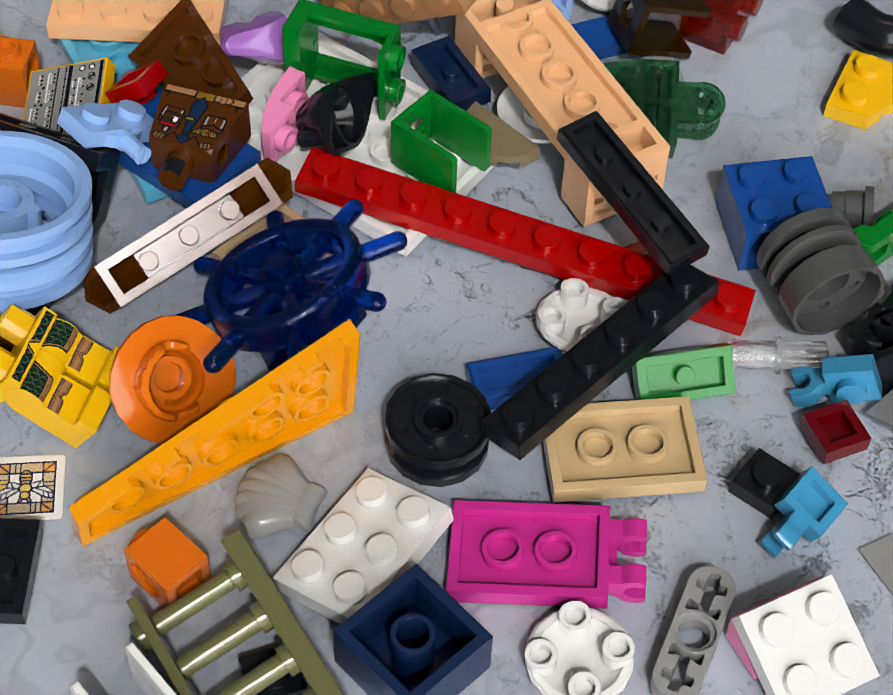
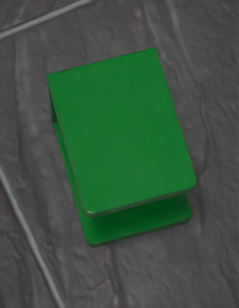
M431 89L391 121V163L420 182L456 193L457 158L429 138H432L481 171H486L490 167L491 127ZM420 118L416 130L410 127L412 123Z

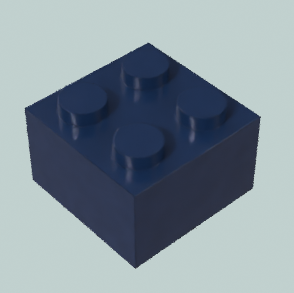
M415 564L333 630L335 662L367 695H459L490 668L493 636L423 569Z

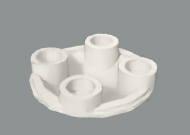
M569 278L561 283L560 290L553 291L541 300L535 313L536 325L545 340L560 350L568 351L628 301L590 288L582 279Z
M570 601L562 605L559 611L551 613L536 625L527 640L525 665L531 682L542 695H618L624 690L633 673L635 645L633 639L613 617L596 609L589 608L587 604L581 601Z

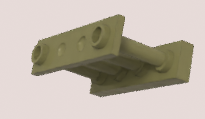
M239 529L221 540V543L231 557L230 560L222 564L225 569L152 616L136 595L126 601L136 618L135 621L128 625L132 634L145 652L151 649L155 651L179 695H198L189 680L190 676L262 629L266 634L274 628L283 641L281 645L275 648L277 654L215 695H256L286 674L290 673L294 677L300 672L303 673L311 686L302 692V695H344ZM249 586L257 599L248 605L251 611L179 658L176 657L164 634L235 588L241 592Z

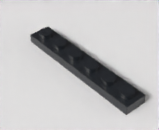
M688 265L670 276H667L664 272L481 421L482 435L521 460L718 295L719 280L692 265Z

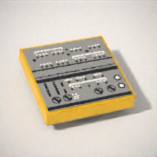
M106 57L31 71L23 120L68 134L57 124L62 107L81 106L89 102L97 104L110 103L105 93L113 86L116 65Z

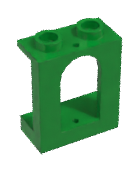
M299 0L282 27L285 72L290 66L304 72L306 91L313 79L332 83L340 79L371 72L376 83L374 96L378 97L379 119L385 121L393 105L401 103L406 88V80L401 78V69L406 57V47L401 45V26L307 0ZM317 25L380 43L382 47L378 53V68L319 53Z

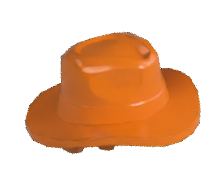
M177 315L159 316L142 323L132 331L116 351L110 369L109 394L116 414L132 432L149 442L163 444L216 409L224 400L232 397L236 384V365L232 352L225 342L203 323Z

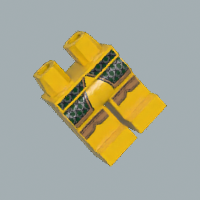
M10 304L0 316V336L14 344L11 352L0 346V403L5 401L13 410L76 449L97 432L112 401L109 394L110 369L119 347L115 346L111 350L104 348L83 336L69 322L56 318L58 314L45 306L34 316L30 312Z

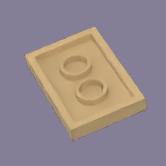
M689 396L588 403L543 441L553 503L705 492L708 479Z

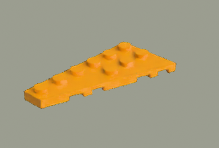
M348 319L235 396L224 400L216 409L95 490L87 492L77 502L69 506L73 530L81 545L85 546L354 412L360 333L352 321Z

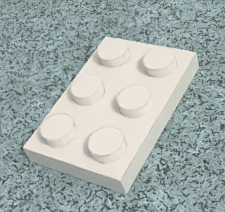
M367 468L272 578L280 593L342 624L412 566L418 565L453 522L454 518L451 507Z

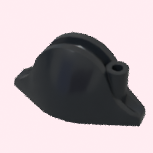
M371 72L332 82L316 91L302 104L295 115L296 122L301 129L297 134L298 144L301 148L319 147L326 149L330 155H338L356 148L361 143L367 129L376 88Z

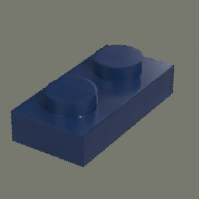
M449 36L411 49V63L431 89L465 111L475 101L481 105L491 102V88Z

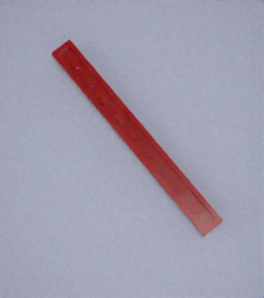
M315 147L311 148L295 179V192L565 280L569 278L582 279L590 288L626 300H631L664 273L663 269L650 255L346 157L330 155L327 151ZM712 276L719 280L718 295L688 320L741 337L756 290Z

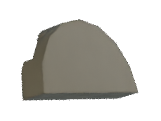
M475 101L466 111L492 129L491 166H497V162L507 164L519 162L518 166L521 167L540 159L541 148L478 102Z

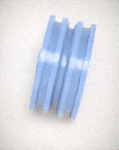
M1 130L0 312H4L10 304L24 310L47 304L66 295L82 282L93 262V204L91 174L84 161L77 154L64 145L45 137L24 132Z

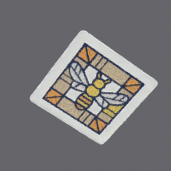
M66 455L0 457V518L61 519L63 516Z

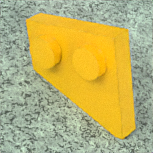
M853 50L826 103L823 116L865 130L877 123L881 116L893 113V62Z

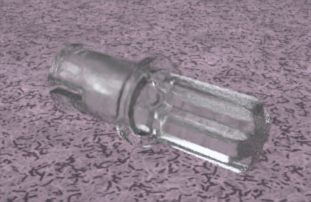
M775 335L774 340L731 339L730 341L734 370L769 369L774 370L775 374H781V369H793L799 366L821 368L823 358H829V347L825 341H782L780 335Z

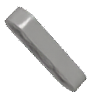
M704 566L696 569L690 575L653 669L649 686L651 695H699L736 593L735 582L725 570L714 566ZM707 586L717 589L708 614L699 610L703 592L707 589ZM686 627L698 628L706 634L708 643L702 648L687 647L680 641L678 632ZM679 661L682 664L688 665L683 685L676 692L668 689L669 681L673 678Z

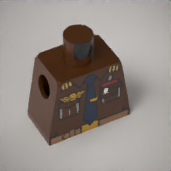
M166 83L149 134L153 167L159 170V182L170 190L179 191L184 188L188 178L207 183L217 181L251 137L249 103Z

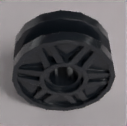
M437 373L412 378L397 388L387 403L385 415V448L390 463L403 477L425 486L445 487L461 483L478 472L488 456L489 439L482 435L481 421L491 413L485 396L470 382L454 375ZM442 428L445 431L437 432L430 429Z

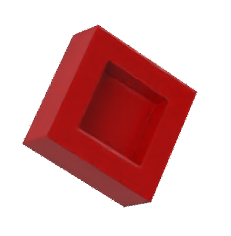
M158 59L125 72L105 95L110 103L131 100L143 105L157 95L158 92L155 88L168 74Z

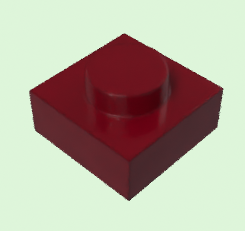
M847 400L804 413L799 424L823 464L867 450L872 439Z

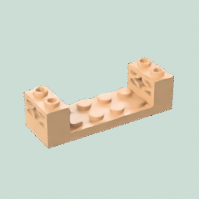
M476 0L465 14L456 15L455 44L482 78L497 73L501 75L565 159L561 198L583 227L617 213L556 138L560 128L594 111H598L663 189L670 145L551 0Z

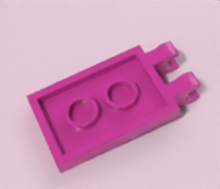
M454 500V520L451 529L446 592L456 602L562 607L566 602L581 601L587 604L589 608L608 609V595L616 596L630 603L645 602L647 566L641 564L617 565V551L631 557L646 556L647 520L641 518L610 519L611 506Z

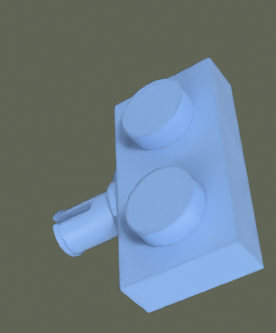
M121 100L119 103L97 104L89 102L81 106L62 107L57 124L85 149L95 147L117 148L119 151H124L137 165L146 163L151 157V149L146 147L143 142H149V134L154 119L146 113V109L141 104L131 100Z

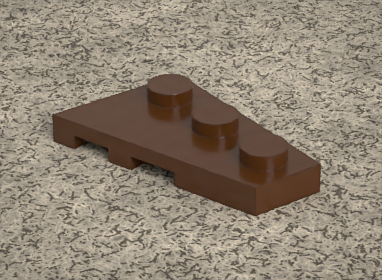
M180 0L128 55V58L136 68L159 59L168 74L160 83L162 87L167 83L249 104L254 99L191 0Z

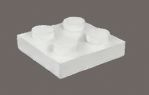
M832 574L732 618L766 695H841L880 676Z

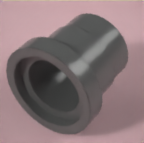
M865 186V190L832 191L831 206L844 213L851 227L859 225L873 226L875 186Z

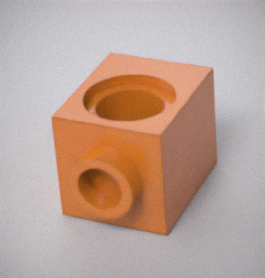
M0 36V105L25 108L30 72L42 69L35 40Z
M166 517L153 527L145 528L138 532L130 541L129 546L124 549L130 577L163 609L211 578L208 556Z

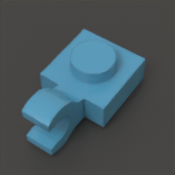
M873 354L823 358L821 368L799 366L793 368L791 372L796 386L807 385L801 389H790V396L796 407L812 406L825 395L830 396L832 403L847 400L849 404H856L862 401L882 400V381Z
M812 466L801 472L776 501L774 506L784 517L762 537L759 543L774 558L783 548L787 551L790 550L802 535L809 542H812L825 533L848 503Z

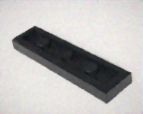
M594 111L558 130L557 141L667 276L707 255L710 247L598 111Z

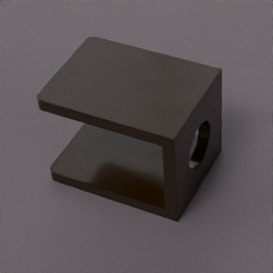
M704 0L615 1L607 22L625 51L632 54L690 58L692 51L675 25L670 21L648 19L649 15L653 12L708 18L711 13ZM630 3H632L634 9L633 18L626 17V11Z

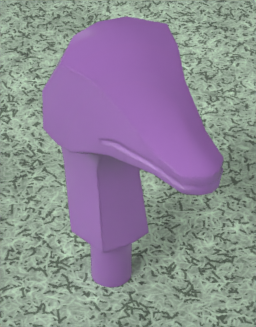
M269 11L256 16L250 23L234 22L222 27L221 49L226 55L240 56L259 63L284 64L282 27L287 18L280 11Z

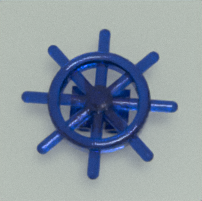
M357 199L349 200L331 220L306 218L285 222L283 213L273 210L266 216L267 229L237 245L222 260L208 257H199L195 260L193 265L194 271L198 275L209 277L204 289L203 304L176 315L197 320L204 325L211 323L217 335L221 338L203 360V367L207 372L218 373L239 350L260 352L268 370H274L348 319L357 328L367 316L365 310L380 312L386 307L387 300L384 294L367 290L371 275L370 262L403 250L408 242L406 235L400 231H395L361 244L356 234L350 229L364 211L363 204ZM327 253L333 254L332 256L322 259ZM249 308L243 316L234 314Z

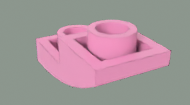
M291 66L273 88L262 118L261 133L264 159L268 157L275 162L284 153H289L294 148L298 134L295 115L302 104L309 99L308 94H306L305 73Z

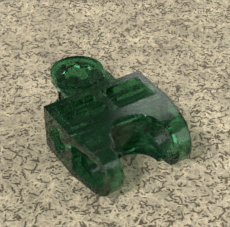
M636 58L604 63V66L654 127L656 120L657 131L670 145L669 159L673 157L677 138L704 140L716 132L726 105L722 91L717 86L708 82L679 81V61ZM698 108L702 109L703 115L698 114Z

